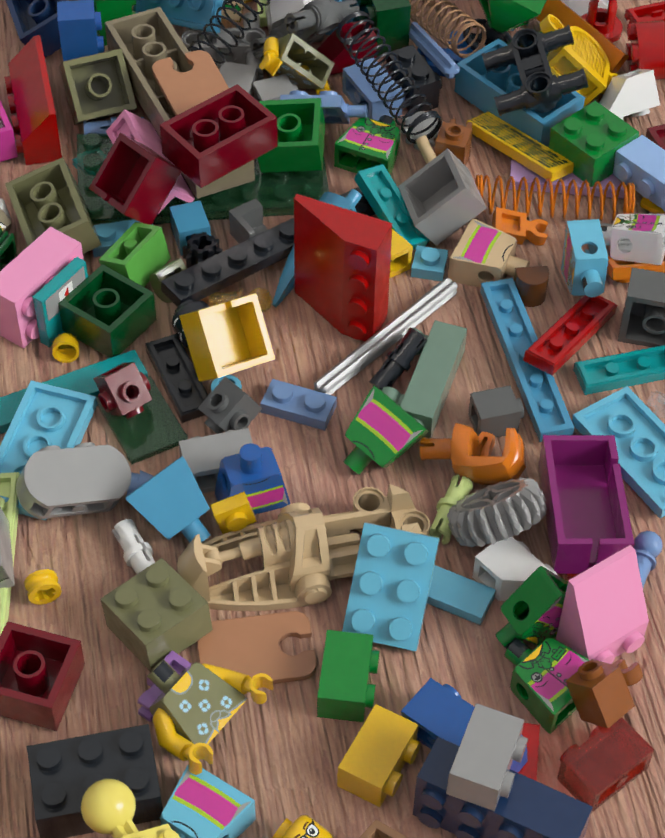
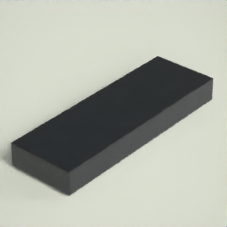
M173 334L145 343L146 352L181 423L205 416L198 407L207 398L208 393L202 382L198 380L196 370L178 336Z

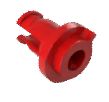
M590 0L588 12L581 17L612 43L618 41L621 38L623 26L616 17L617 0H609L608 9L598 8L599 0Z

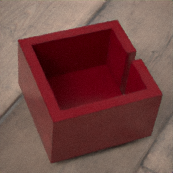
M120 133L89 189L122 214L141 223L152 225L182 170L146 145Z

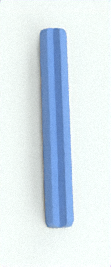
M412 22L409 38L446 78H454V74L459 73L460 67L417 22Z

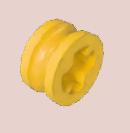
M42 569L28 575L24 581L25 588L28 591V599L32 604L44 605L51 603L61 595L62 591L58 583L57 573L53 570Z

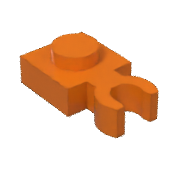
M499 207L495 208L492 217V227L515 237L517 244L522 245L524 240L528 239L532 244L542 246L548 237V234L544 233L548 225L547 221L542 219L528 221L526 220L527 213Z

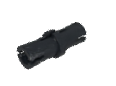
M410 327L393 351L389 350L386 354V361L369 382L381 391L383 387H393L404 371L408 372L411 368V361L428 340L417 330Z

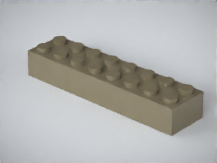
M161 7L107 21L105 22L108 51L122 48L133 93L161 138L160 124L175 117L153 76L152 66L156 61L169 57L173 61V69L178 72L190 71L193 66L188 64L185 59V53L189 52ZM254 160L202 188L181 172L196 199L255 181Z

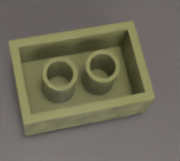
M63 157L5 183L27 246L34 242L50 226L81 242L83 254L101 246L77 182Z

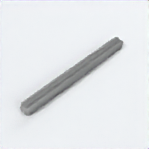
M450 278L442 280L314 382V390L329 395L333 394L404 337L408 328H415L455 296L458 288L456 282H453Z

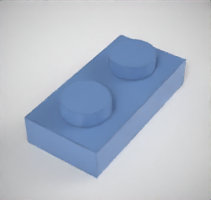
M272 379L260 403V407L263 408L260 412L325 431L337 406V397Z

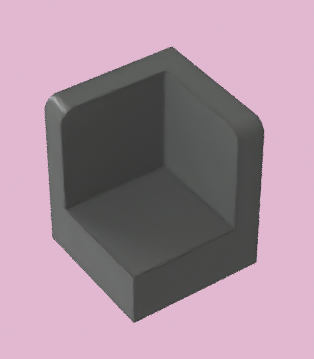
M256 198L229 210L230 234L238 243H242L268 230L263 224V206Z

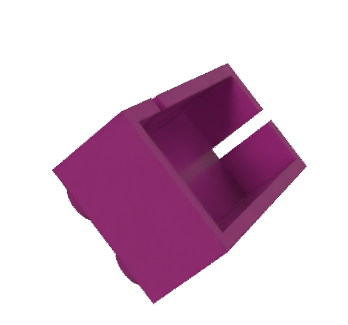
M543 435L539 458V472L542 491L546 499L547 510L545 516L552 567L557 574H580L629 545L634 548V539L620 464H618L619 457L614 435Z

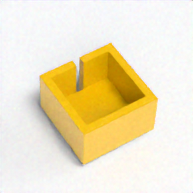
M256 293L179 316L199 381L220 378L275 359Z

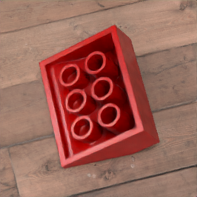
M296 194L294 197L295 293L341 334L366 342L381 330L388 315L393 223Z

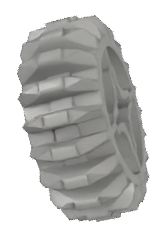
M519 478L517 480L510 479L506 482L500 481L495 485H488L484 489L476 490L475 493L466 495L464 499L457 501V504L452 506L447 514L448 525L452 535L462 546L482 547L489 543L495 544L498 541L507 540L509 537L519 535L520 532L529 530L532 525L538 524L546 515V499L542 489L540 490L538 483L534 479Z

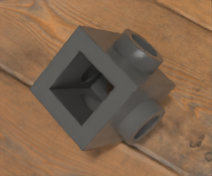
M227 377L222 379L198 407L208 417L204 423L216 434L228 430L248 428L251 421L263 409Z

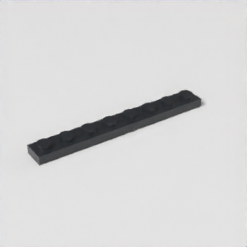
M354 188L362 195L355 206L356 212L368 216L375 215L374 210L360 188ZM348 191V192H346V193H344V194H342V195H340V196H343V197L346 198V196L348 195V193H349L350 191ZM294 218L162 280L161 291L178 307L181 303L188 300L199 301L287 258L294 245Z

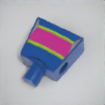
M249 443L241 447L239 454L224 457L220 462L215 487L217 502L245 491L254 515L289 505L290 500L272 449L270 447L260 448L256 444Z

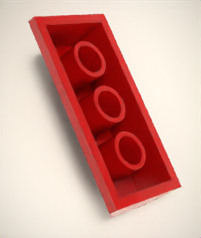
M37 35L8 63L10 76H4L7 94H13L8 96L10 113H17V115H11L14 134L20 133V135H15L17 153H24L26 165L53 162L62 158L56 113L41 37Z

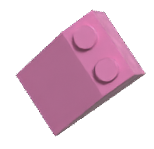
M631 545L568 580L556 640L589 660L594 659L611 664L615 657L625 651L627 653L634 652L645 641L644 635L649 619L636 550Z

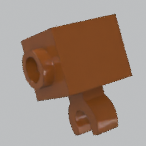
M454 118L449 123L443 122L435 141V155H440L448 148L466 166L471 151L472 122H468L467 126L456 124V119Z
M622 658L613 664L592 659L583 663L578 668V671L565 682L581 720L609 728L635 707L628 686L638 683L643 678V673L637 662L627 667L625 660Z

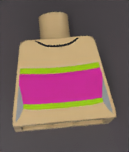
M473 218L450 256L448 278L456 283L481 287V283L502 280L507 275L514 277L515 268L529 267L530 261L515 257L517 246L515 237Z

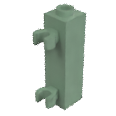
M436 320L433 323L429 336L413 328L428 341L416 354H421L405 395L392 387H383L382 389L388 397L429 430L424 436L426 438H431L465 352L467 328Z

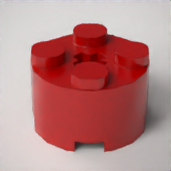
M658 20L627 24L628 41H631V43H626L625 49L626 54L629 56L627 61H632V65H629V72L637 69L654 70L655 80H665V21Z

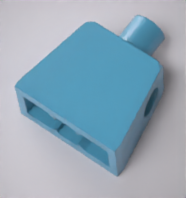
M183 456L126 496L127 501L168 540L180 531L189 543L198 534H200L201 543L211 535L199 520V517L210 510Z

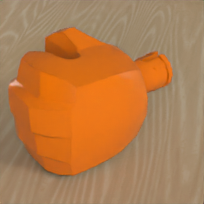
M455 423L452 438L422 437L420 440V444L424 445L419 448L421 460H451L455 475H460L461 478L462 476L467 477L477 484L495 485L500 481L517 480L526 468L525 444L515 428H506L505 446L502 456H491L496 440L493 434L482 431L478 436L474 429L460 423Z

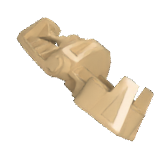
M389 484L387 496H384L383 492L377 488L364 487L355 492L353 496V511L323 516L318 507L311 509L306 503H293L282 508L277 520L246 526L240 531L222 534L202 544L200 534H198L179 556L177 562L178 574L208 602L209 609L269 611L321 603L331 596L332 589L329 580L353 577L360 538L357 533L350 534V530L356 529L362 533L363 525L367 522L429 536L430 520L426 514L416 510L409 492ZM261 556L264 570L209 587L208 576L221 570L223 562L239 557L247 560Z

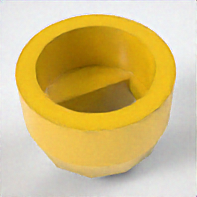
M70 333L59 334L52 344L53 357L62 363L75 361L79 356V342L77 338Z

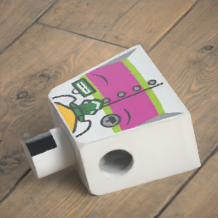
M618 214L612 226H601L605 245L610 246V258L653 265L662 264L665 255V214Z

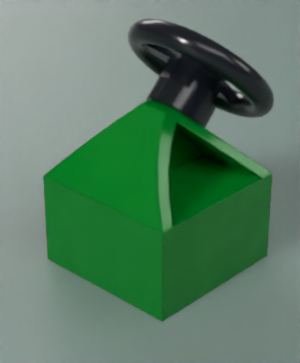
M479 0L486 19L477 18L474 20L484 26L486 30L484 45L487 46L498 38L506 44L510 42L509 40H512V37L507 31L529 24L540 15L547 0ZM470 27L463 31L464 38L468 35ZM482 31L470 46L473 51L478 48V43H481ZM471 33L465 40L467 45L471 44L476 33Z

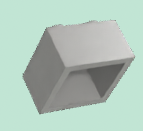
M448 148L398 186L414 226L436 246L487 208L469 169Z

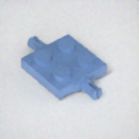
M294 90L290 91L289 95H280V100L321 98L325 124H350V117L367 118V105L346 104L342 95H338L334 91H321L319 95H308L305 91Z

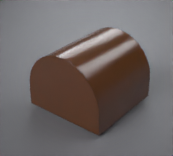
M548 266L515 268L514 282L524 306L536 307L541 305L546 299L549 281Z

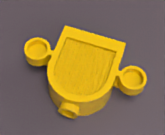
M551 14L539 23L540 32L543 34L564 28L560 20ZM570 26L574 45H568L548 52L547 59L552 75H556V77L578 71L582 68L584 69L589 88L577 90V92L585 97L584 106H586L600 93L604 95L612 78L618 76V74L610 72L609 59L599 43L585 30L577 26Z

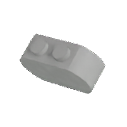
M85 442L76 445L74 448L60 449L56 445L47 446L35 452L27 461L17 479L16 493L22 507L38 519L108 512L118 504L128 490L131 483V469L124 455L110 445L95 446L92 442Z

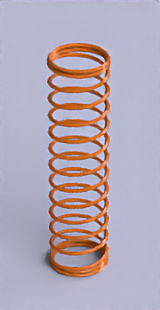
M477 174L475 184L482 199L487 179L488 211L490 215L493 213L498 181L500 183L501 208L506 209L511 180L513 211H518L520 192L524 181L527 217L530 213L535 182L537 183L539 218L542 215L544 195L548 182L550 187L551 218L554 217L560 182L563 194V219L566 218L572 183L575 190L576 220L579 215L580 201L585 183L588 197V220L591 219L593 197L597 184L600 192V221L603 220L605 199L609 185H611L613 200L612 221L614 222L616 218L617 201L622 185L625 194L623 214H634L635 185L633 182H628L627 185L621 182L615 195V188L611 181L607 183L604 194L600 181H596L590 195L589 183L587 180H584L578 195L576 181L574 179L570 181L566 193L565 184L561 178L556 184L553 196L551 179H546L541 195L540 182L535 177L532 181L528 197L527 180L525 177H522L516 197L514 177H509L504 195L502 178L498 175L495 180L491 200L489 176L485 175L483 179L482 174L480 176Z

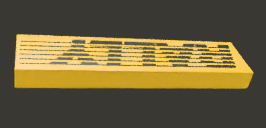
M489 111L466 122V126L468 122H472L473 135L544 179L550 178L553 182L573 172L574 163Z

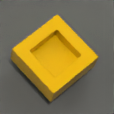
M245 491L210 505L222 534L240 531L247 525L257 522Z

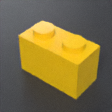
M375 704L338 766L337 786L381 807L387 795L393 797L397 792L403 778V774L400 772L405 763L412 764L419 752L421 742L417 741L418 724Z

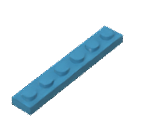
M513 278L481 283L480 293L539 442H542L543 435H573L574 425L553 375L523 361L525 351L538 338Z

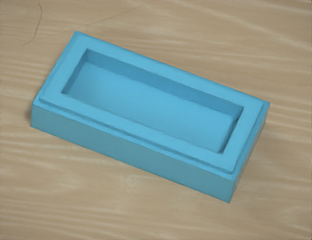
M434 565L427 604L481 625L495 598L496 589Z

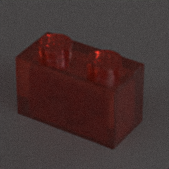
M621 717L609 728L597 726L589 735V739L582 745L573 744L560 757L561 764L557 779L577 800L593 806V812L648 769L654 749Z

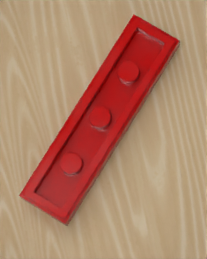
M584 295L525 351L523 361L553 375L615 315L618 305L601 296L588 297Z

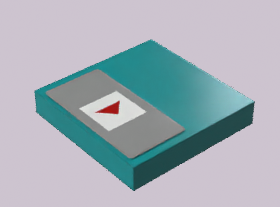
M79 257L74 258L33 296L40 341L48 347L52 346L54 339L59 334L66 333L62 331L58 303L88 277L86 261Z

